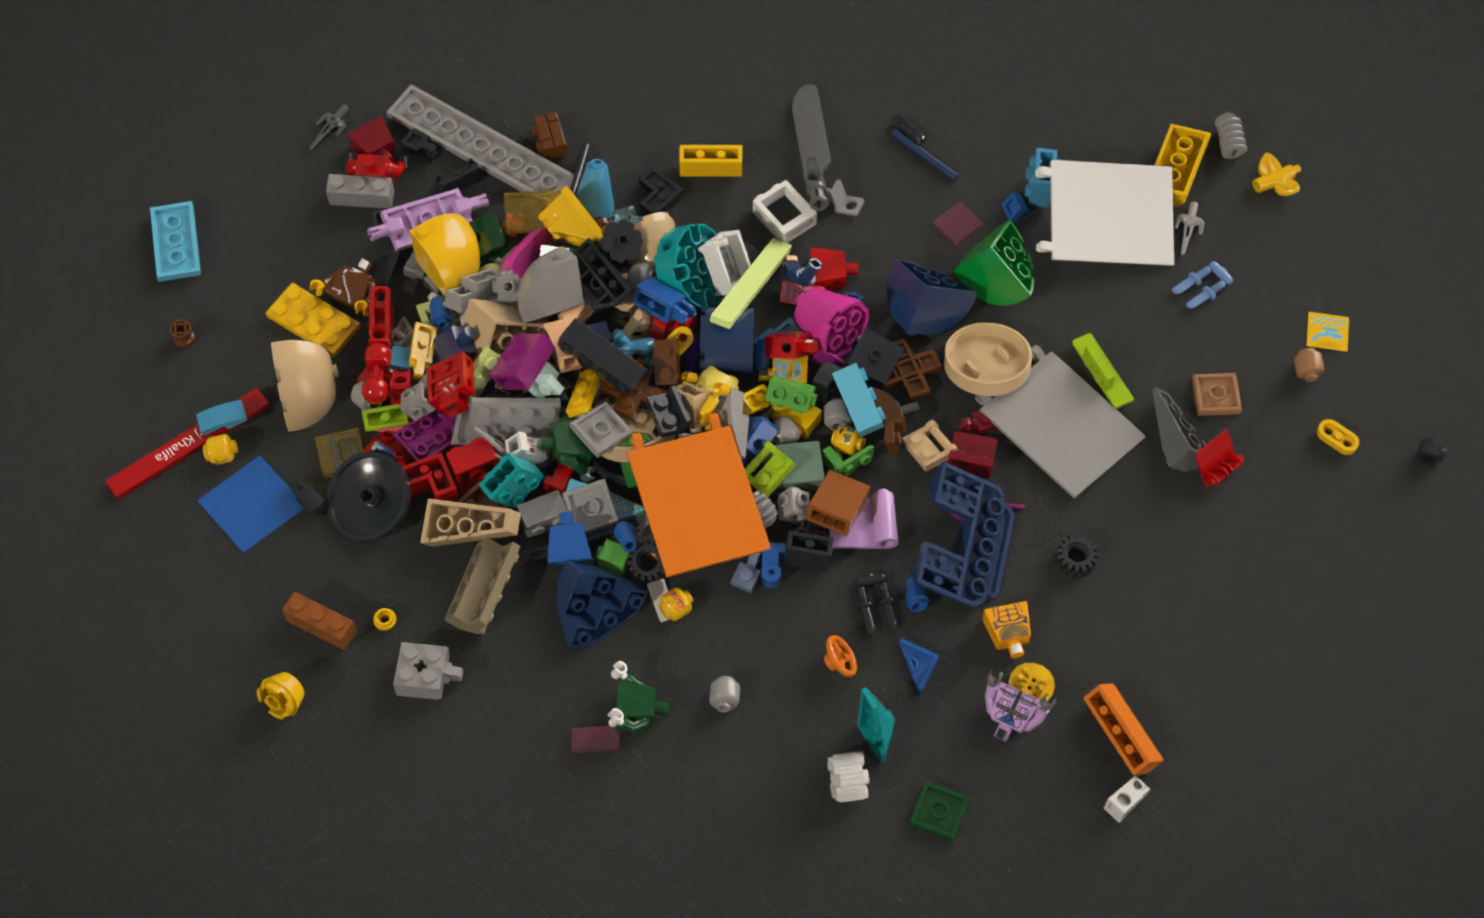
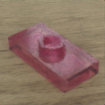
M616 726L572 728L573 753L620 750L619 731H615Z

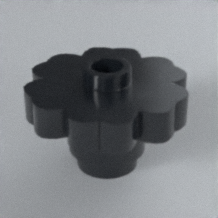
M625 219L618 222L611 221L602 228L603 237L598 242L601 252L607 253L609 261L617 264L624 261L630 262L640 254L638 247L643 244L641 232L634 230L632 222Z

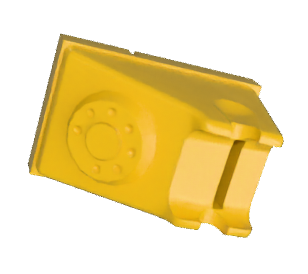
M564 187L561 193L538 215V218L556 240L566 239L568 243L579 247L590 238L600 248L598 241L603 237L601 228L569 187Z

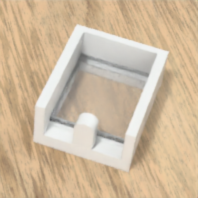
M740 231L719 232L698 248L704 255L716 290L715 296L724 295L726 297L751 266Z

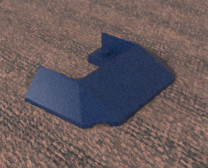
M942 462L926 489L933 492L930 504L961 517L954 553L926 541L921 544L917 564L908 570L915 584L975 608L999 595L1015 514L1011 507H1007L1002 497L1004 493L1001 487L951 464Z

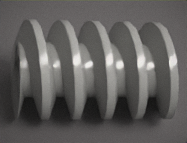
M1233 113L1222 114L1215 120L1222 157L1226 159L1240 157L1248 150L1241 125L1242 121Z

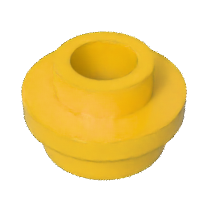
M387 608L379 609L373 617L375 627L382 631L392 629L397 621L395 613ZM384 618H388V619H389L388 622H385V623H382V622H381L382 619H384Z

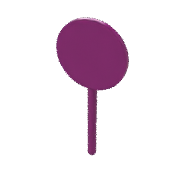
M818 351L814 353L813 358L808 357V361L815 362L819 367L827 362L841 368L846 367L845 362L841 358L829 352Z

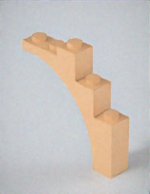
M628 273L622 274L628 281ZM584 298V304L558 312L557 321L543 324L544 335L556 347L552 357L560 373L582 368L575 357L566 355L560 350L558 341L561 334L574 318L584 324L586 319L594 312Z

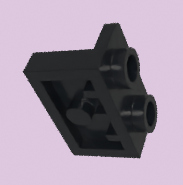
M675 385L670 386L667 393L647 396L645 403L661 438L686 432L691 422V416L689 411L685 409L682 396L677 391Z

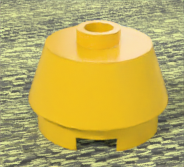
M281 672L264 679L261 682V686L257 689L259 702L264 700L270 708L268 713L278 719L295 715L305 694L300 682L286 672Z

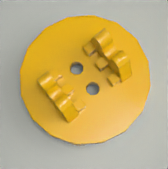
M1024 663L1017 666L1012 671L1008 681V685L1038 699H1041L1048 693L1046 701L1052 697L1055 688L1054 678L1050 671L1036 663Z

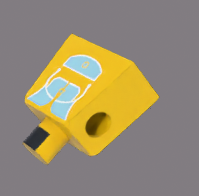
M808 356L797 359L773 358L772 369L759 368V381L769 382L774 375L807 384Z

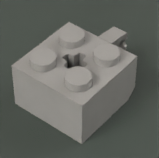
M401 642L393 683L396 695L435 700L441 699L444 684H449V681H462L463 669L462 667L452 666V663L449 662L448 647Z

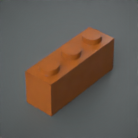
M297 592L293 593L282 610L287 622L343 650H346L357 633L353 620Z

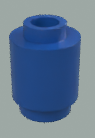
M436 296L431 299L429 305L432 325L439 329H446L454 321L452 309L445 307V296Z

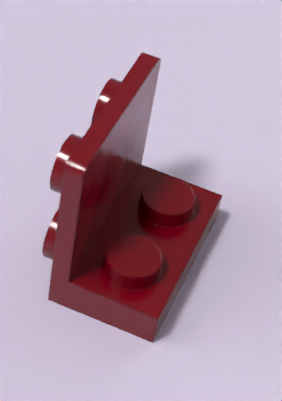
M955 431L952 444H955L959 451L950 450L948 464L977 477L990 479L997 439Z

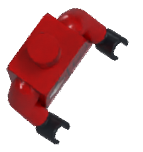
M347 151L346 172L348 175L391 178L393 187H395L396 178L401 176L406 167H410V155H397L398 162L394 164L384 155L360 154L359 152L351 153Z

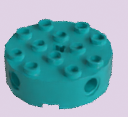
M690 224L672 228L661 237L657 253L654 256L657 279L686 296L685 301L693 305L696 310H702V307L716 306L722 302V297H724V295L715 296L716 290L704 255L698 250L700 246L717 235L715 230L705 224ZM722 246V247H719V248H720V251H721V254H722V257H723V260H724V263H725V266H726L728 275L730 276V266H729V264L726 265V259H725V256H724L725 249H724V246Z

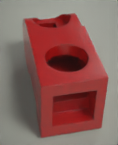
M393 369L389 384L391 405L401 404V394L406 389L412 388V369Z
M557 462L553 476L546 475L544 479L545 492L551 493L559 490L561 497H563L562 493L566 492L570 478L574 479L577 472Z

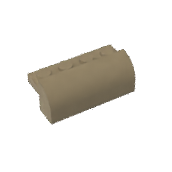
M489 538L477 543L444 621L473 634L485 633L487 626L494 617L495 607L502 598L503 588L510 579L512 567L519 558L517 553L520 546L512 542L501 546Z

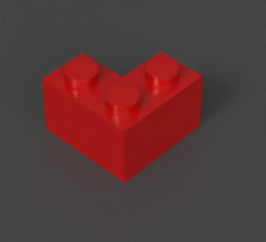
M442 452L402 466L410 481L411 497L431 490L436 500L452 502L459 500L457 488Z

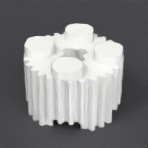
M863 752L837 754L828 758L827 766L831 777L830 790L832 798H836V801L839 802L868 798V789L865 784H869V774L867 769H862V765H864Z

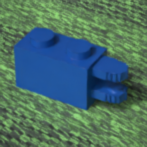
M652 276L636 285L632 303L665 323L673 319L685 323L689 318H693L697 314L695 307L685 301L686 296Z

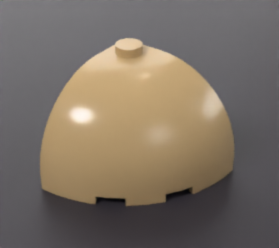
M469 299L462 326H470L476 331V336L473 338L477 349V354L473 359L474 363L486 346L502 355L515 334H544L543 324L547 322L540 318L524 323L520 318L517 306L497 301Z
M302 340L271 342L274 368L277 380L279 381L277 386L288 432L310 427L320 421L329 412L336 396L335 377H339L337 364H332L328 351L318 344Z

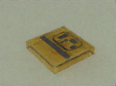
M358 427L315 437L324 478L332 477L344 461L363 451Z

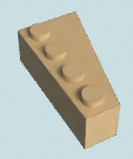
M428 499L420 543L433 547L484 540L486 538L516 536L518 534L521 513L507 508Z

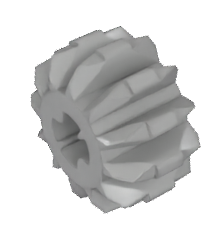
M752 492L764 529H766L777 519L778 512L771 499H768L764 493Z

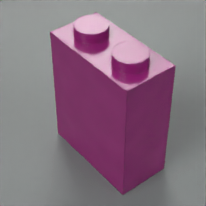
M542 333L515 334L489 376L502 389H530L556 347Z

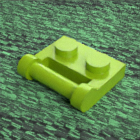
M767 440L763 444L764 448L745 468L749 484L761 494L764 493L768 498L796 467V464ZM772 453L774 456L753 478L751 474Z

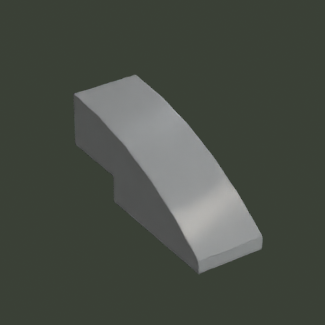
M489 268L461 277V286L446 290L445 307L462 313L466 311L469 299L485 300L493 293L492 280H496V274H500V271Z
M730 388L727 396H719L716 413L719 416L721 428L731 427L740 457L743 459L746 456L749 416L743 414L744 393Z

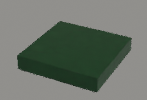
M925 781L909 825L954 842L970 797Z

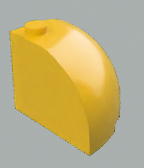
M452 213L442 214L409 230L417 263L444 296H446V290L461 286V277L478 272L480 266L479 244L471 225L463 216Z

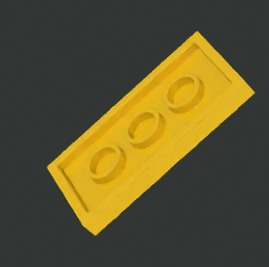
M291 283L266 311V316L302 339L322 346L334 358L361 328L358 321L294 283Z

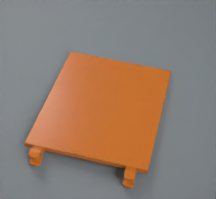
M717 413L709 415L710 431L644 447L641 433L632 434L631 442L634 450L627 452V456L666 578L771 550L731 427L721 428Z

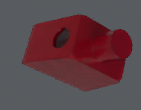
M381 116L347 134L350 147L356 153L384 155L392 162L394 161L392 154L396 152L394 141Z

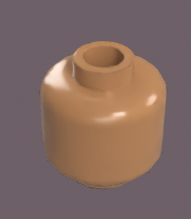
M1314 348L1302 349L1295 356L1294 365L1299 378L1312 382L1318 380V376L1323 374L1324 364L1320 352L1315 351Z

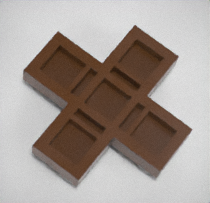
M905 338L893 342L904 348L886 385L883 387L879 384L880 389L885 390L902 384L909 401L930 395L931 390L924 376L941 371L942 369L934 349L913 355Z
M646 368L645 377L630 396L616 391L613 387L614 385L607 380H602L598 393L617 398L613 410L620 417L634 420L640 406L648 408L645 403L647 396L668 392L667 390L650 386L655 370Z

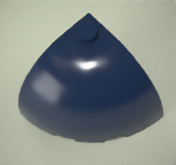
M895 258L887 281V301L891 315L904 329V332L912 336L916 334H940L957 325L970 311L977 292L961 281L955 282L947 278V274L931 268L929 272L927 269L919 267L918 263Z

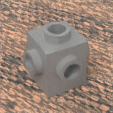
M512 269L500 270V274H496V280H492L493 293H497L498 302L517 301L518 288L522 278H518V274L513 273ZM505 283H511L509 288L504 287Z
M423 382L406 389L401 394V410L414 421L427 416L435 410L428 403L427 386Z
M789 487L786 491L778 494L779 520L792 524H798L801 520H806L810 503L809 492L800 490L798 487Z

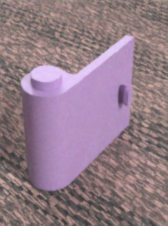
M887 489L877 490L867 500L848 536L828 529L829 537L834 538L832 549H888L897 546L898 533L893 493Z

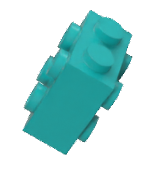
M508 453L500 459L492 471L485 475L479 486L490 500L516 508L517 505L523 503L525 497L532 490L538 487L539 482L545 476L533 461Z

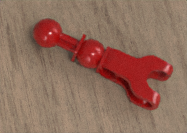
M382 285L375 286L370 291V339L368 340L369 347H367L364 356L370 378L363 383L361 389L363 398L369 404L375 405L387 400L390 392L387 382L383 380V374L389 373L390 370L389 365L392 360L390 347L392 330L395 327L394 310L391 308L390 288ZM378 294H385L384 301L376 300Z

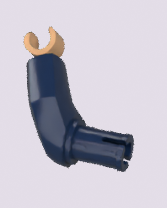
M785 256L787 261L783 263V267L789 280L803 287H809L815 283V275L822 266L818 259L811 258L806 267L802 268L798 263L797 256Z

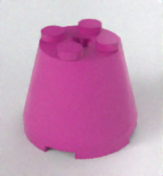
M816 287L809 290L806 294L801 293L796 300L797 307L793 322L802 331L812 333L813 340H817L819 343V351L829 352L842 358L852 351L851 345L859 335L862 336L865 328H867L869 311L856 298Z

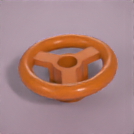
M837 635L829 636L826 641L827 654L824 655L827 667L832 671L837 670L846 677H853L857 672V662L854 653L841 637ZM846 661L850 662V670L845 668Z

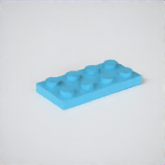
M192 201L151 207L150 213L158 281L201 275L194 205Z

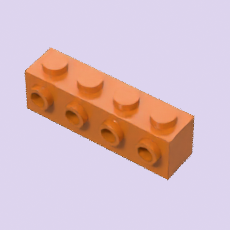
M1113 683L1099 684L1083 698L1133 776L1148 774L1164 761Z

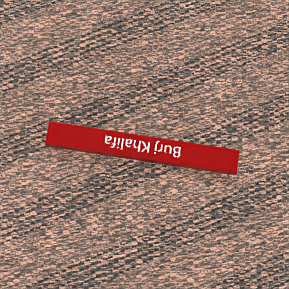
M258 388L238 399L243 402L247 420L270 407L268 401ZM242 423L230 429L224 426L206 436L200 432L199 424L105 480V482L119 500L202 449L209 437L226 434Z

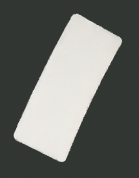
M660 579L648 583L647 587L659 620L663 622L667 619L662 615L658 604H660L661 596L667 593L668 589L665 580Z

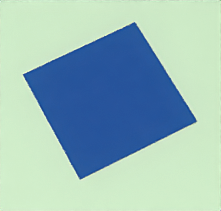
M260 455L197 500L243 553L304 509L296 501L297 495Z

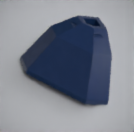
M566 560L558 579L556 608L567 644L571 647L589 648L639 613L648 591L609 570L585 562Z

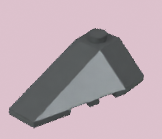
M1155 387L1152 392L1162 450L1167 458L1166 463L1172 469H1178L1183 472L1199 469L1195 453L1204 447L1206 443L1204 440L1199 441L1193 434L1196 431L1195 428L1185 419L1181 418L1183 412L1171 396Z

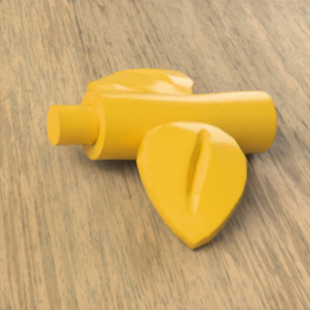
M1266 152L1258 166L1259 174L1262 177L1256 178L1252 182L1255 191L1260 193L1274 188L1276 193L1281 196L1293 195L1300 191L1299 184L1293 178L1296 177L1297 173L1301 172V167L1297 164L1295 166L1287 165L1282 168L1279 161L1272 154Z

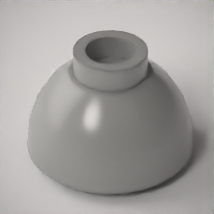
M780 416L774 421L773 424L779 429L772 439L775 445L795 443L799 440V429L791 419Z

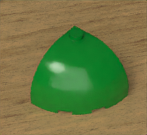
M1010 219L981 240L953 271L959 281L977 292V298L993 305L1007 306L1017 304L1031 296L1034 289L1035 279L1031 277V270L1034 267L1030 254L1026 255L1022 246L1024 240Z

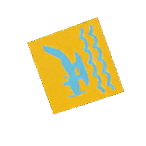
M1308 312L1307 346L1348 352L1349 317Z

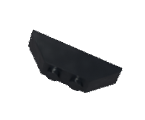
M590 238L573 252L578 260L583 298L592 310L598 311L616 307L633 292L632 286Z

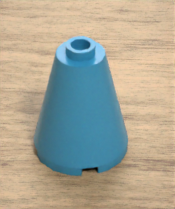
M593 159L587 163L576 198L594 220L597 217L610 218L615 211L608 165L600 159Z

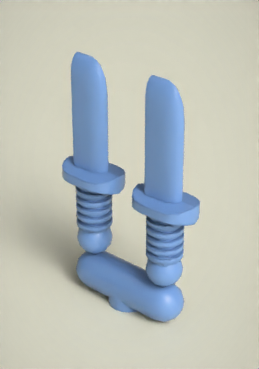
M1212 261L1209 266L1204 267L1197 273L1190 272L1188 274L1189 277L1171 291L1179 294L1194 284L1199 286L1202 284L1201 279L1210 274L1212 270L1222 281H1219L1210 288L1205 286L1202 293L1186 303L1188 308H1195L1209 298L1214 300L1216 293L1225 288L1226 285H1230L1233 282V278L1228 274L1225 267H1221L1217 262Z

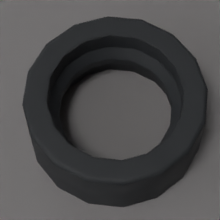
M829 362L824 363L820 367L812 382V386H816L817 402L825 405L831 399L839 396L840 391L832 373L843 368Z

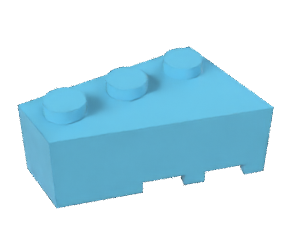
M854 363L832 373L859 436L862 437L885 427L882 420L886 419L881 406L876 408L874 400L877 397L873 388H867L865 381L868 380L864 368L859 369L857 363Z

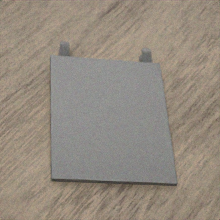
M1034 345L1031 348L1032 360L1038 363L1031 367L1027 381L1020 388L1008 394L995 396L993 399L990 396L976 395L975 400L979 404L984 405L980 412L987 416L1002 433L1075 499L1140 444L1146 436L1052 351L1045 355L1038 345Z

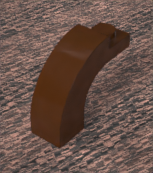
M873 388L877 397L874 400L876 408L881 406L886 417L883 420L885 422L886 447L889 453L898 452V444H901V433L907 432L906 422L897 402L886 392Z

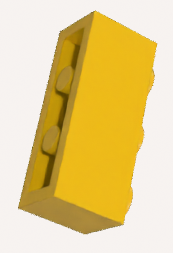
M680 145V176L742 177V145Z

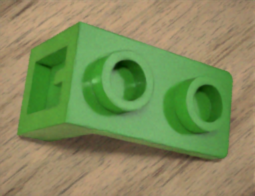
M869 445L844 461L841 454L829 446L823 450L822 461L829 470L847 477L860 465L864 466L873 459L874 447Z

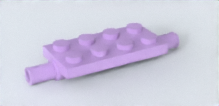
M459 188L383 210L380 216L384 224L368 228L367 233L368 236L372 235L370 237L371 241L389 236L397 252L413 247L409 230L425 221L442 214L452 213L461 215L468 222L473 221L471 218L472 211L488 207L489 201L488 198L484 199L487 197L484 193L469 199L468 197H463Z

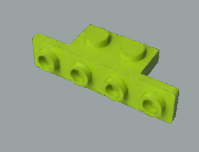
M1088 333L1074 339L1072 345L1112 406L1118 409L1132 403L1134 400L1133 396L1092 334Z

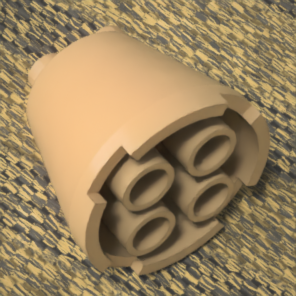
M668 213L650 214L642 217L643 221L634 224V230L641 232L643 244L638 247L640 254L634 260L628 262L631 267L637 263L654 264V256L657 253L661 237L675 227V222Z

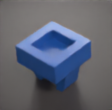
M1012 192L1002 204L1008 219L1014 222L1030 211L1025 205V199L1021 197L1019 192Z

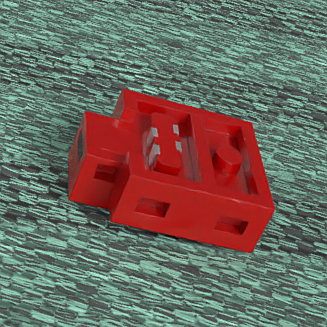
M463 351L427 368L428 403L437 411L441 410L452 418L469 410L468 397L475 394L473 360Z

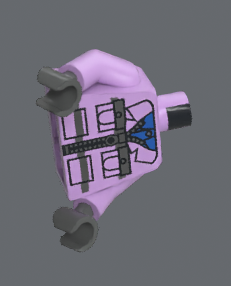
M992 670L989 671L985 702L987 712L991 715V720L999 723L994 734L995 737L1007 742L1012 730L1021 734L1023 731H1031L1043 723L1050 709L1056 704V699L1052 703H1048L1046 701L1048 693L1041 699L1033 697L1000 682L1003 677L1002 672H1000L998 678H994L991 675Z

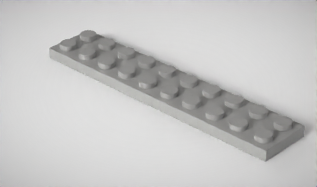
M410 85L387 111V117L410 130L414 128L429 136L430 141L467 162L468 159L473 158L474 165L478 164L483 171L546 206L561 193L564 187L568 186L570 189L574 174L413 85Z

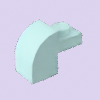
M546 362L531 388L527 390L535 398H545L546 395H560L564 387L556 380L559 373Z

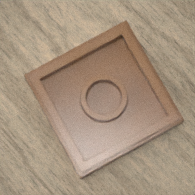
M1236 373L1193 374L1192 383L1197 416L1241 414L1242 406Z

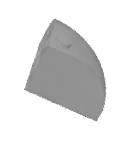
M561 246L543 254L524 273L519 284L517 296L519 315L524 323L584 304L578 260L567 248Z

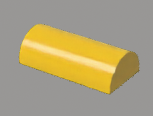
M1171 124L1154 166L1172 167L1173 207L1181 206L1187 199L1211 137L1209 132Z

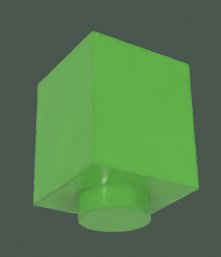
M606 539L604 545L599 546L596 553L598 567L624 577L628 568V554H631V552L624 551L621 544Z

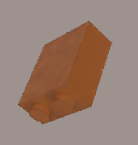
M829 470L809 503L806 520L848 536L867 503L871 486Z

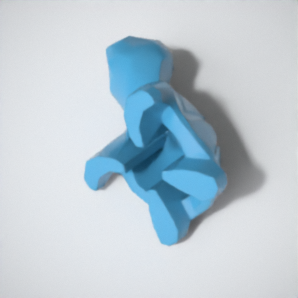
M621 329L614 331L615 334L612 337L614 341L611 344L628 356L632 357L636 353L643 357H650L654 353V338L629 341Z

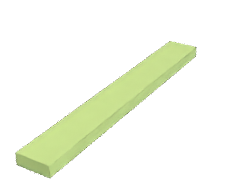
M772 238L711 314L710 322L730 329L784 261L785 256L791 252L792 245Z

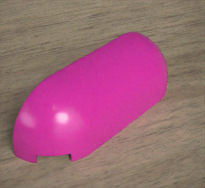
M536 229L530 232L503 260L501 270L512 269L513 273H517L518 278H520L528 267L540 257L541 245L554 243L552 234L547 229Z

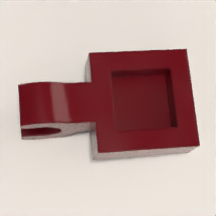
M980 410L972 412L971 417L961 419L962 424L959 425L961 432L966 433L977 429L979 435L998 429Z

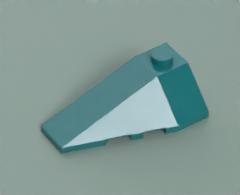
M865 687L861 690L857 726L881 764L884 762L895 718L890 710L886 711L883 704Z

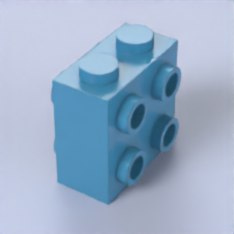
M1036 148L1034 156H1030L1029 167L1026 168L1025 174L1028 184H1026L1024 197H1028V206L1048 208L1051 200L1050 178H1036L1035 170L1040 166L1050 168L1051 160H1060L1057 159V150Z

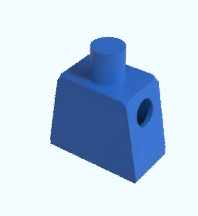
M572 512L559 513L560 525L550 527L548 564L550 566L565 564L566 560L579 562L593 561L583 524L573 523Z

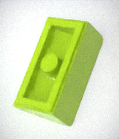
M401 404L362 410L365 432L409 424L408 415L402 412Z

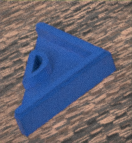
M901 638L899 645L916 689L921 694L940 656Z

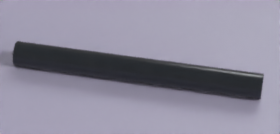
M587 143L582 145L570 190L575 196L578 192L590 150V145Z

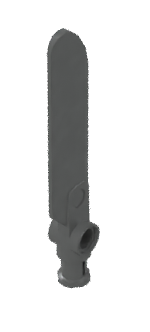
M808 84L802 86L793 98L792 112L807 194L811 197L810 207L813 210L822 211L828 206V199L825 197L826 183L823 173L831 164V157L818 89L815 85Z

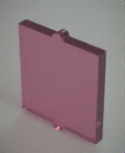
M961 202L933 221V224L943 232V236H947L956 245L984 224L974 215V211H970Z

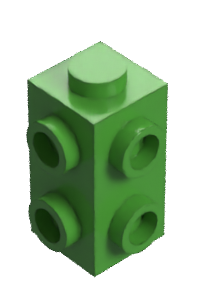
M774 375L769 381L765 400L769 401L773 406H786L796 413L808 412L811 406L815 407L818 394H815L816 386Z

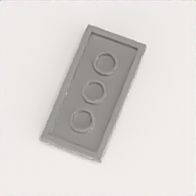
M471 398L468 440L484 438L474 430V427H478L497 440H502V436L508 439L519 431L526 433V436L532 439H537L539 436H549L552 425L559 419L560 398Z

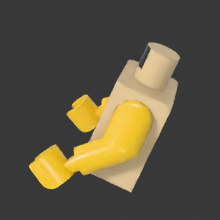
M683 372L680 377L682 384L675 387L681 394L683 405L691 416V422L688 425L690 434L703 433L702 427L709 424V415L712 414L718 404L719 396H727L730 392V386L722 382H716L712 386L713 395H711L710 390L694 385L698 379L696 373Z

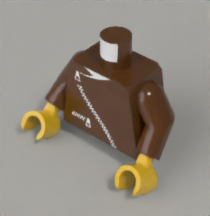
M360 259L356 269L344 265L322 280H312L310 282V291L316 289V295L321 296L323 290H325V293L330 298L354 308L356 314L360 311L364 316H368L370 291L373 287L377 286L376 281L368 275L372 264L364 259Z

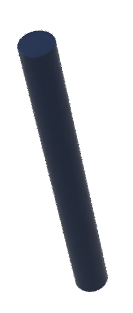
M895 129L892 132V137L954 182L958 179L959 174L900 131Z

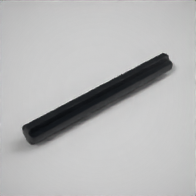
M631 515L585 531L588 544L613 536L614 529L619 522L628 521L635 528L638 527L636 516ZM549 544L530 551L533 562L548 558Z

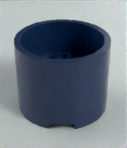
M702 307L700 372L706 370L709 366H713L723 373H753L754 308H746L733 326L728 329L710 322L711 314L717 307Z

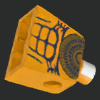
M1027 601L984 609L982 619L996 649L1008 648L1011 658L1023 656L1022 645L1028 644L1031 636Z

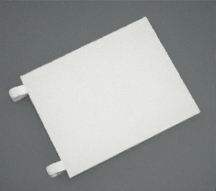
M1051 160L1050 168L1040 166L1035 170L1036 178H1050L1051 242L1040 241L1036 244L1037 252H1051L1052 260L1174 265L1172 167Z

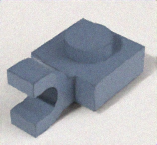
M761 552L750 555L747 564L739 563L731 579V585L752 593L761 575V571L756 569L761 561Z

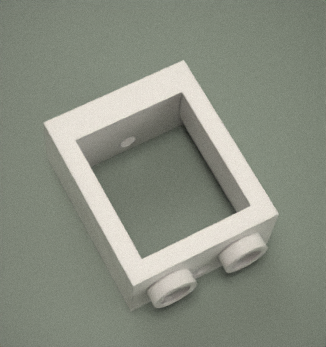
M787 180L780 184H775L771 190L758 195L753 200V213L780 241L789 243L816 225L817 212L811 209L810 205ZM783 196H786L802 213L785 225H782L766 208Z

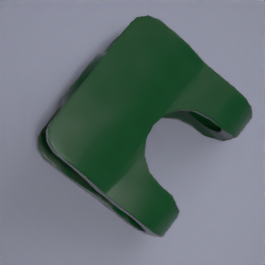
M494 213L484 214L476 220L468 222L476 235L477 241H480L479 267L494 263L496 258H503L509 252L504 231L501 225L498 224Z

